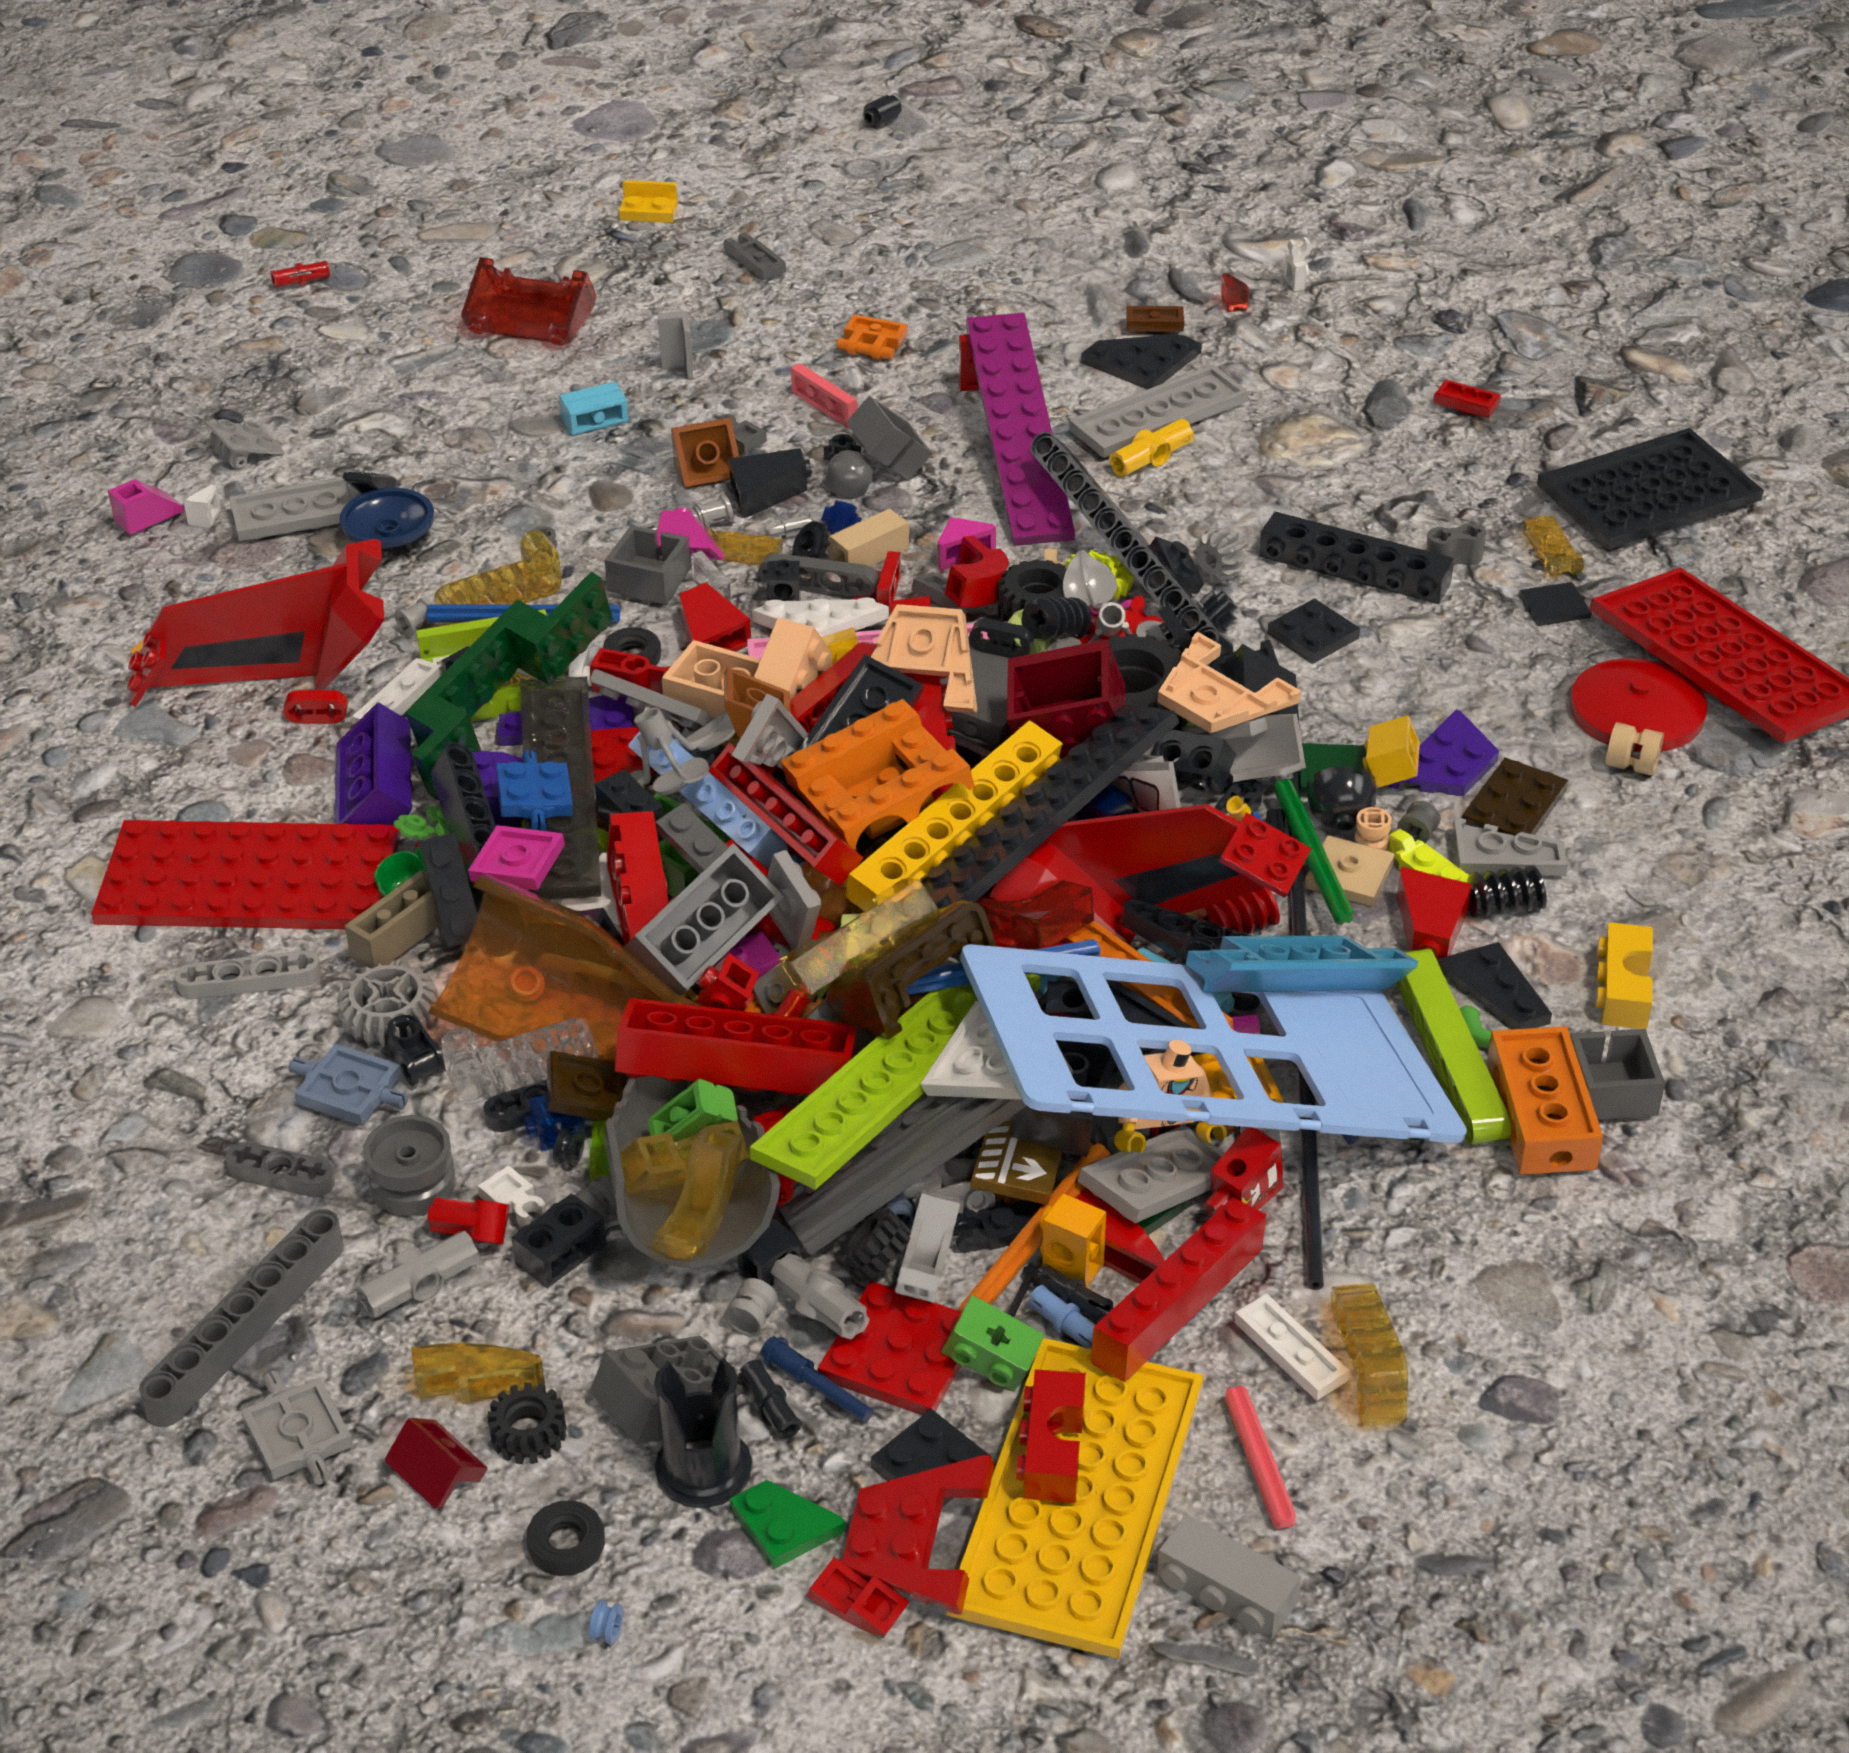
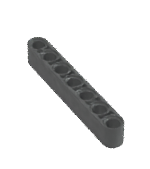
M318 1209L306 1215L144 1377L140 1383L139 1392L148 1422L157 1427H168L178 1422L341 1255L344 1244L336 1213L328 1209Z

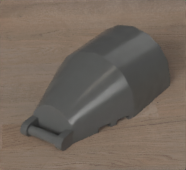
M630 1077L623 1090L621 1101L617 1102L614 1107L612 1118H608L605 1124L604 1139L618 1222L632 1245L658 1263L687 1269L722 1264L748 1250L769 1227L779 1198L780 1182L777 1172L750 1160V1146L765 1134L764 1127L759 1122L751 1123L747 1118V1110L743 1105L736 1106L738 1117L736 1123L689 1158L682 1159L672 1156L671 1152L666 1154L656 1151L651 1145L647 1119L682 1091L687 1090L695 1081L670 1082L663 1077Z

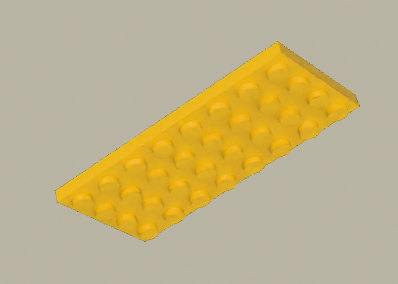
M1043 1338L1025 1386H1033L1035 1369L1086 1373L1082 1434L1066 1432L1055 1435V1437L1063 1440L1080 1441L1076 1503L1024 1499V1481L1016 1480L1018 1454L1026 1455L1027 1446H1020L1021 1420H1030V1412H1023L1024 1387L991 1479L988 1497L984 1498L959 1570H965L969 1577L962 1615H956L947 1611L946 1615L1120 1659L1202 1391L1204 1375L1146 1362L1126 1382H1123L1091 1364L1092 1349Z

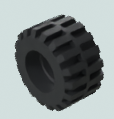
M1037 559L1029 562L1022 561L1019 562V565L1008 567V570L1002 574V578H999L998 618H1000V621L1008 622L1015 612L1024 609L1026 604L1033 599L1064 597L1063 579L1067 569L1065 565L1061 563L1056 564L1050 560L1039 561Z

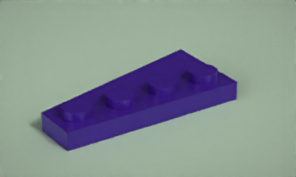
M601 695L499 714L498 745H537L535 735L634 727L635 708L626 704V698L621 696L616 701Z

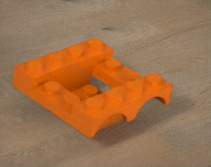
M904 699L891 703L882 710L866 718L859 719L854 724L834 734H830L823 740L805 749L798 750L793 755L780 761L787 783L827 826L855 850L858 838L863 831L872 840L905 822L908 823L919 817V814L934 802L932 792L935 789L950 783L963 784L968 790L975 788L969 764L953 748L947 751L922 726L919 714ZM895 753L910 768L909 770L905 771L898 764Z

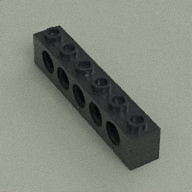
M1274 511L1261 530L1259 557L1435 604H1440L1451 585L1454 566L1453 557Z

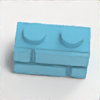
M616 382L559 395L561 419L572 436L582 434L585 431L590 432L628 422L627 400Z

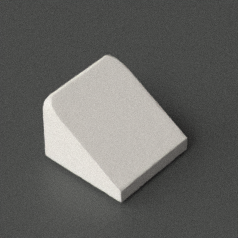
M209 485L184 501L187 521L190 526L210 528L221 511L216 485Z

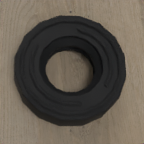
M640 627L623 628L609 634L604 640V649L622 651L631 647L641 648L644 651L637 653V655L649 659L650 665L656 666L660 662L661 643L657 635L650 630Z
M573 1500L557 1501L543 1507L532 1517L527 1527V1550L534 1564L544 1572L557 1576L575 1575L589 1569L599 1560L605 1546L604 1525L598 1513L587 1504ZM562 1527L577 1528L583 1535L580 1543L570 1549L555 1548L550 1544L549 1538L555 1530Z

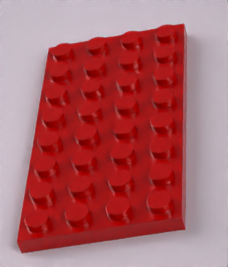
M1681 567L1592 598L1589 610L1599 616L1603 622L1618 629L1625 637L1634 640L1647 649L1651 655L1657 656L1666 662L1673 670L1682 673L1695 682L1699 688L1714 695L1721 703L1743 715L1747 721L1762 728L1775 740L1785 743L1849 717L1848 677Z
M123 820L91 913L93 924L345 930L346 924L382 899L374 879V872L382 860L393 853H397L401 837L400 829L395 828L394 825Z

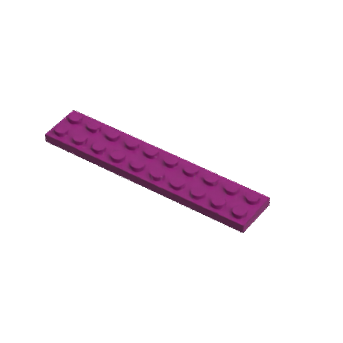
M1025 312L966 317L967 334L1013 546L1075 540V528L1067 495L1031 452V443L1038 434L1042 432L1053 433Z

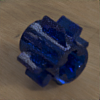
M836 500L834 506H825L821 521L825 522V525H827L826 529L830 534H835L861 522L862 518L858 517L859 514L856 513L857 507L855 505Z

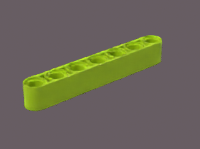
M1431 949L1404 952L1418 961L1417 968L1398 981L1396 986L1441 1086L1467 1128L1465 1134L1466 1141L1469 1145L1509 1139L1511 1124L1507 1109Z

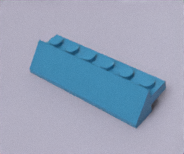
M1223 936L1220 950L1188 951L1186 966L1197 972L1199 978L1205 981L1203 993L1387 990L1416 969L1418 963L1416 959L1397 948H1365L1347 936Z

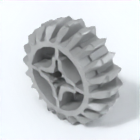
M394 960L389 965L383 966L378 962L377 966L372 969L364 966L362 974L352 973L351 980L343 982V989L338 993L339 998L337 1000L339 1020L342 1021L346 1033L354 1036L356 1042L366 1041L368 1047L377 1042L384 1048L389 1043L387 1025L396 1016H414L426 1030L427 1027L434 1025V1019L438 1015L439 1009L438 991L430 975L423 973L420 966L411 968L408 962L398 966ZM395 1026V1035L400 1037L399 1028ZM407 1026L408 1037L412 1035V1031L409 1028V1026Z

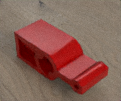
M604 648L599 649L589 665L590 676H592L594 669H597L660 694H663L662 677L671 667L650 665L649 659L644 656ZM591 682L592 692L599 693L601 687Z

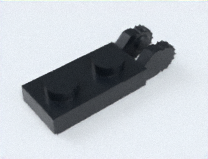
M1025 1200L980 1210L978 1213L973 1210H967L963 1213L959 1212L953 1230L954 1234H959L955 1241L958 1250L970 1253V1251L975 1252L983 1249H989L990 1251L1009 1246L1043 1204Z

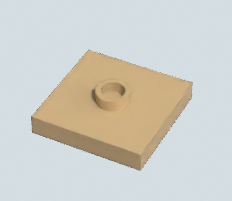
M1327 835L1322 846L1347 899L1373 906L1393 866L1395 853ZM1310 870L1305 879V888L1320 892Z

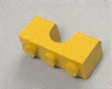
M1608 922L1606 937L1599 936L1597 958H1602L1603 961H1598L1596 983L1603 985L1597 988L1595 1008L1602 1009V1025L1647 1030L1652 1007L1653 977H1648L1653 953V927Z

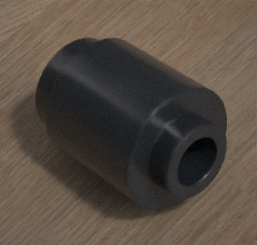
M884 95L864 106V121L870 127L877 129L898 118L902 111L901 103L894 95Z

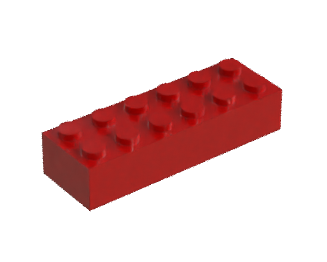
M629 998L617 1030L615 1072H622L634 1078L645 1076L663 1077L670 1082L697 1081L702 1079L713 1083L714 1086H740L746 1091L774 1090L787 1096L811 1095L854 1057L857 1027L841 1022Z

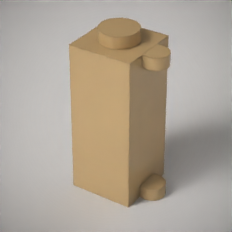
M889 508L830 535L828 541L831 544L827 547L826 551L830 554V560L872 566L885 560L888 551L902 552L909 548V523Z

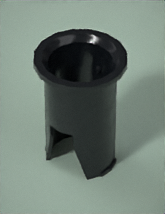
M724 1358L719 1361L711 1384L712 1392L697 1391L686 1394L683 1382L668 1360L656 1373L654 1387L658 1398L663 1446L657 1454L654 1467L658 1486L666 1496L685 1507L709 1508L725 1504L730 1501V1498L741 1493L750 1481L753 1462L749 1447L740 1438L736 1394L738 1379L735 1368ZM701 1437L713 1438V1447L700 1450L686 1448V1442Z

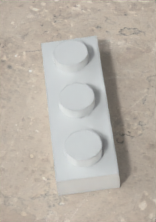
M416 658L352 716L355 724L377 702L402 716L443 674L442 666Z
M1267 1293L1235 1312V1324L1316 1401L1348 1382L1349 1370Z

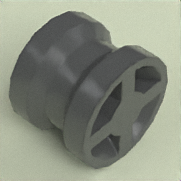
M1416 801L1409 806L1406 814L1400 819L1397 829L1412 835L1414 841L1420 840L1425 844L1432 836V832L1440 824L1441 817L1438 810L1430 803Z

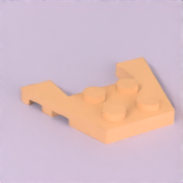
M897 604L876 640L878 645L871 658L900 673L949 677L943 707L947 711L977 713L964 612L961 609Z
M1197 632L1192 637L1189 648H1186L1182 653L1181 661L1177 667H1173L1158 691L1157 702L1175 711V713L1205 731L1213 733L1298 704L1302 691L1278 677L1258 692L1250 691L1207 666L1220 656L1221 645Z

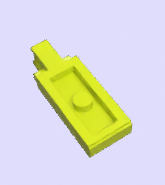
M1401 829L1389 835L1388 851L1395 853V859L1399 862L1400 870L1402 867L1467 883L1469 877L1467 873L1426 843L1424 844L1423 841H1414L1412 835Z

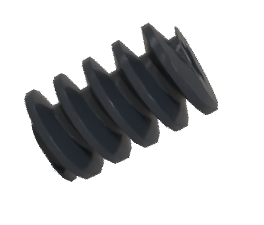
M1037 598L1026 604L1022 611L1021 621L1022 626L1031 631L1034 639L1055 640L1068 637L1077 639L1084 637L1089 632L1092 616L1089 607L1080 598Z
M1534 865L1526 866L1524 870L1520 867H1515L1510 872L1507 869H1500L1497 873L1492 870L1485 871L1483 875L1474 872L1467 879V883L1472 884L1469 912L1473 918H1476L1477 907H1481L1484 916H1490L1492 905L1495 906L1498 915L1504 914L1505 904L1509 905L1512 913L1518 912L1519 902H1522L1526 911L1532 910L1533 900H1536L1540 910L1546 908L1547 894L1544 880Z

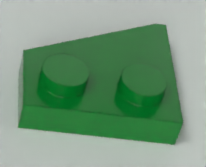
M765 1480L729 1499L731 1511L773 1569L846 1532V1522L843 1517L769 1480Z

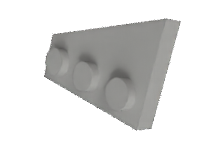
M1454 817L1453 834L1458 868L1465 873L1478 872L1483 874L1485 871L1490 870L1497 873L1500 869H1507L1510 872L1515 867H1520L1524 870L1526 866L1534 865L1543 876H1566L1568 864L1564 841L1524 832L1513 836L1497 832L1498 826L1485 824L1484 829L1466 825V819Z

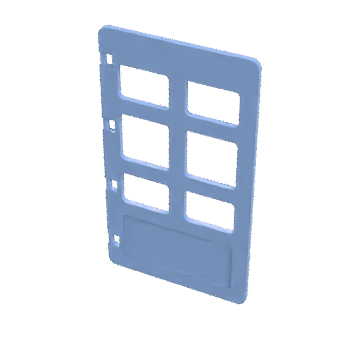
M974 944L965 945L960 955L961 963L1024 1104L1034 1110L1070 1113L1071 1111L1087 1112L1099 1116L1186 1122V1120L1207 1122V1124L1293 1131H1298L1299 1129L1318 1130L1320 1133L1396 1139L1421 1138L1428 1139V1141L1448 1143L1462 1142L1467 1132L1466 1126L1381 990L1242 992L1251 993L1259 997L1280 1036L1239 1033L1230 1028L1211 992L1203 993L1205 981L1199 978L1197 972L1186 965ZM1024 972L1069 976L1075 979L1095 1020L1049 1016L1043 1013ZM1106 980L1177 987L1183 994L1201 1029L1137 1024L1127 1021ZM1056 1040L1095 1043L1107 1046L1129 1090L1082 1087L1076 1084ZM1172 1040H1181L1191 1047V1052L1214 1055L1238 1099L1178 1095L1163 1092L1159 1088L1139 1047L1167 1050ZM1247 1057L1281 1059L1294 1062L1320 1106L1278 1103L1270 1100ZM1070 1099L1086 1100V1102L1071 1101ZM1186 1108L1200 1109L1201 1111L1186 1110ZM1298 1117L1312 1118V1120L1299 1119ZM1408 1126H1418L1420 1128H1409Z

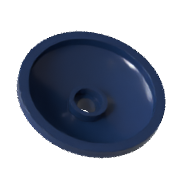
M381 488L365 492L349 501L340 513L341 530L347 538L355 543L377 539L381 541V549L397 548L418 540L431 528L434 522V508L431 501L423 494L405 488Z

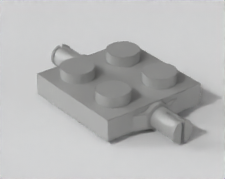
M271 1371L273 1381L269 1373H267L263 1377V1383L266 1385L270 1395L261 1402L242 1409L241 1414L272 1479L275 1480L298 1469L308 1467L316 1484H323L321 1475L326 1483L331 1478V1472L328 1470L324 1459L353 1446L351 1434L321 1378L300 1386L285 1387L279 1372Z

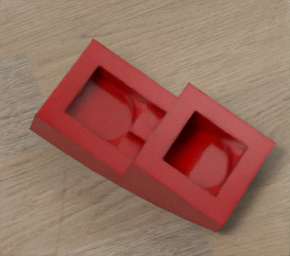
M833 1557L816 1579L806 1595L835 1616L882 1638L886 1636L910 1602L877 1577L873 1576L868 1582L835 1557Z

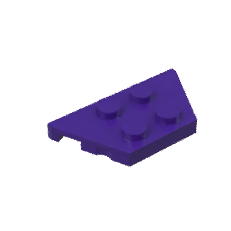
M1456 709L1420 744L1418 776L1389 784L1388 787L1399 789V783L1420 785V792H1442L1447 795L1464 796L1498 762L1499 750L1460 710Z

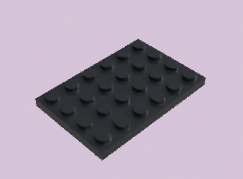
M1691 428L1538 474L1537 485L1608 550L1761 501L1764 492L1760 486Z

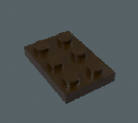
M1504 757L1463 813L1462 819H1466V825L1484 829L1485 824L1498 826L1497 832L1513 836L1521 832L1536 835L1566 792L1568 779Z

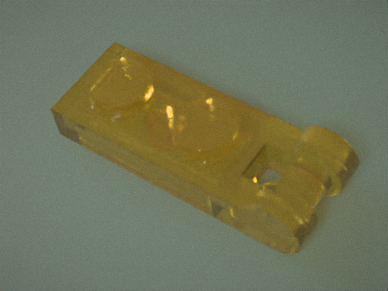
M1554 516L1524 519L1523 531L1550 577L1561 576L1562 572L1570 571L1571 574L1583 572L1584 562L1582 556L1576 554Z

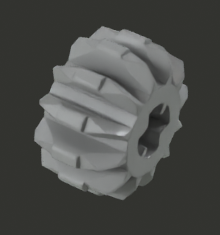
M1228 527L1212 528L1195 541L1197 548L1192 553L1198 558L1196 565L1201 566L1202 576L1208 575L1212 582L1229 581L1245 568L1244 560L1248 557L1242 551L1245 544L1239 543L1238 533L1232 534Z

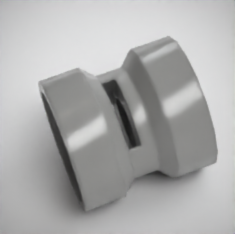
M748 1278L743 1281L738 1289L737 1298L732 1300L724 1312V1318L727 1324L736 1332L746 1336L758 1335L766 1322V1315L771 1314L776 1306L778 1295L766 1282L756 1278Z

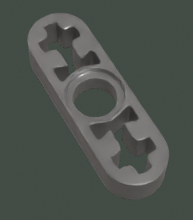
M252 1142L235 1144L226 1153L229 1174L232 1178L239 1181L309 1197L324 1196L335 1185L332 1165L329 1161L322 1158ZM278 1165L290 1166V1169L282 1174L270 1172Z

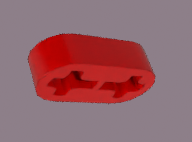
M295 690L286 696L283 714L289 721L298 724H334L343 721L346 717L349 701L343 693L337 690Z

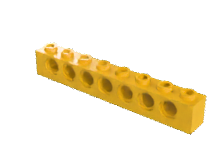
M1029 720L971 770L975 788L968 790L965 785L955 783L922 811L919 817L909 822L849 873L845 897L877 921H880L889 912L894 913L893 907L895 903L903 898V893L906 890L917 886L919 882L927 877L929 870L943 863L952 855L951 853L956 847L965 844L975 835L978 828L993 820L1004 806L1011 804L1022 795L1023 790L1027 786L1036 783L1046 774V770L1061 761L1059 755L1062 742Z

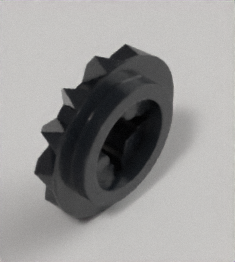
M817 521L807 523L794 540L792 555L817 559L827 556L826 549L831 543L828 541L830 532L825 529V525Z

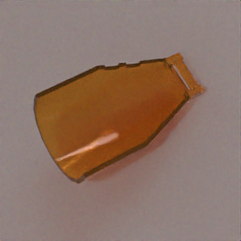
M486 873L479 876L474 884V887L484 891V895L467 946L444 991L430 1006L428 1013L531 1057L544 1058L549 1055L550 1051H557L615 1062L617 1030L629 998L701 1005L678 995L591 917Z

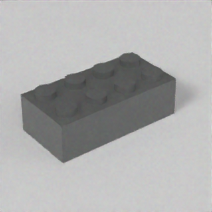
M733 843L642 928L622 950L674 1003L699 980L709 965L713 966L784 896Z

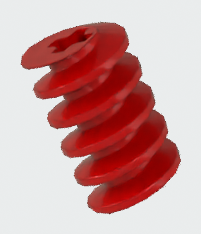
M1267 888L1197 911L1198 919L1242 932L1243 929L1247 934L1254 932V924L1258 929L1263 930L1267 927V920L1272 926L1278 925L1280 922L1277 901L1272 892Z

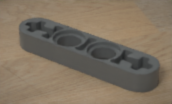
M779 553L766 555L758 568L759 576L766 582L768 561H778L781 559L800 561V568L807 570L811 575V578L801 576V589L856 597L871 596L880 579L876 570L867 565ZM832 572L837 574L841 581L834 582L830 580L826 573Z

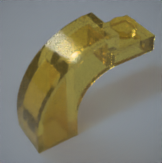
M705 1127L691 1144L687 1175L680 1198L670 1217L656 1232L653 1249L665 1252L668 1256L676 1259L686 1258L692 1260L695 1254L704 1256L719 1229L732 1193L743 1137Z

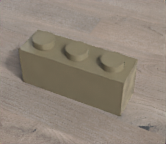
M422 870L345 925L350 958L370 969L375 968L378 962L382 966L387 965L437 928L432 893L427 880L424 881Z

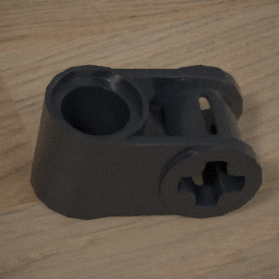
M400 1015L390 1020L387 1025L390 1054L395 1063L400 1064L401 1071L410 1086L417 1085L419 1079L434 1072L444 1073L448 1070L447 1061L442 1049L430 1037L416 1017ZM395 1026L399 1028L400 1037L395 1035ZM407 1026L412 1031V1035L409 1037L407 1035Z

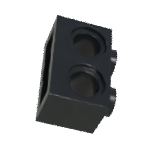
M1171 730L1158 741L1153 756H1163L1164 762L1174 761L1179 758L1176 762H1173L1177 785L1178 783L1189 785L1200 792H1208L1209 789L1222 792L1236 754L1225 739Z
M572 1193L560 1202L550 1206L545 1213L530 1224L520 1228L511 1237L515 1264L547 1289L607 1244L604 1217Z

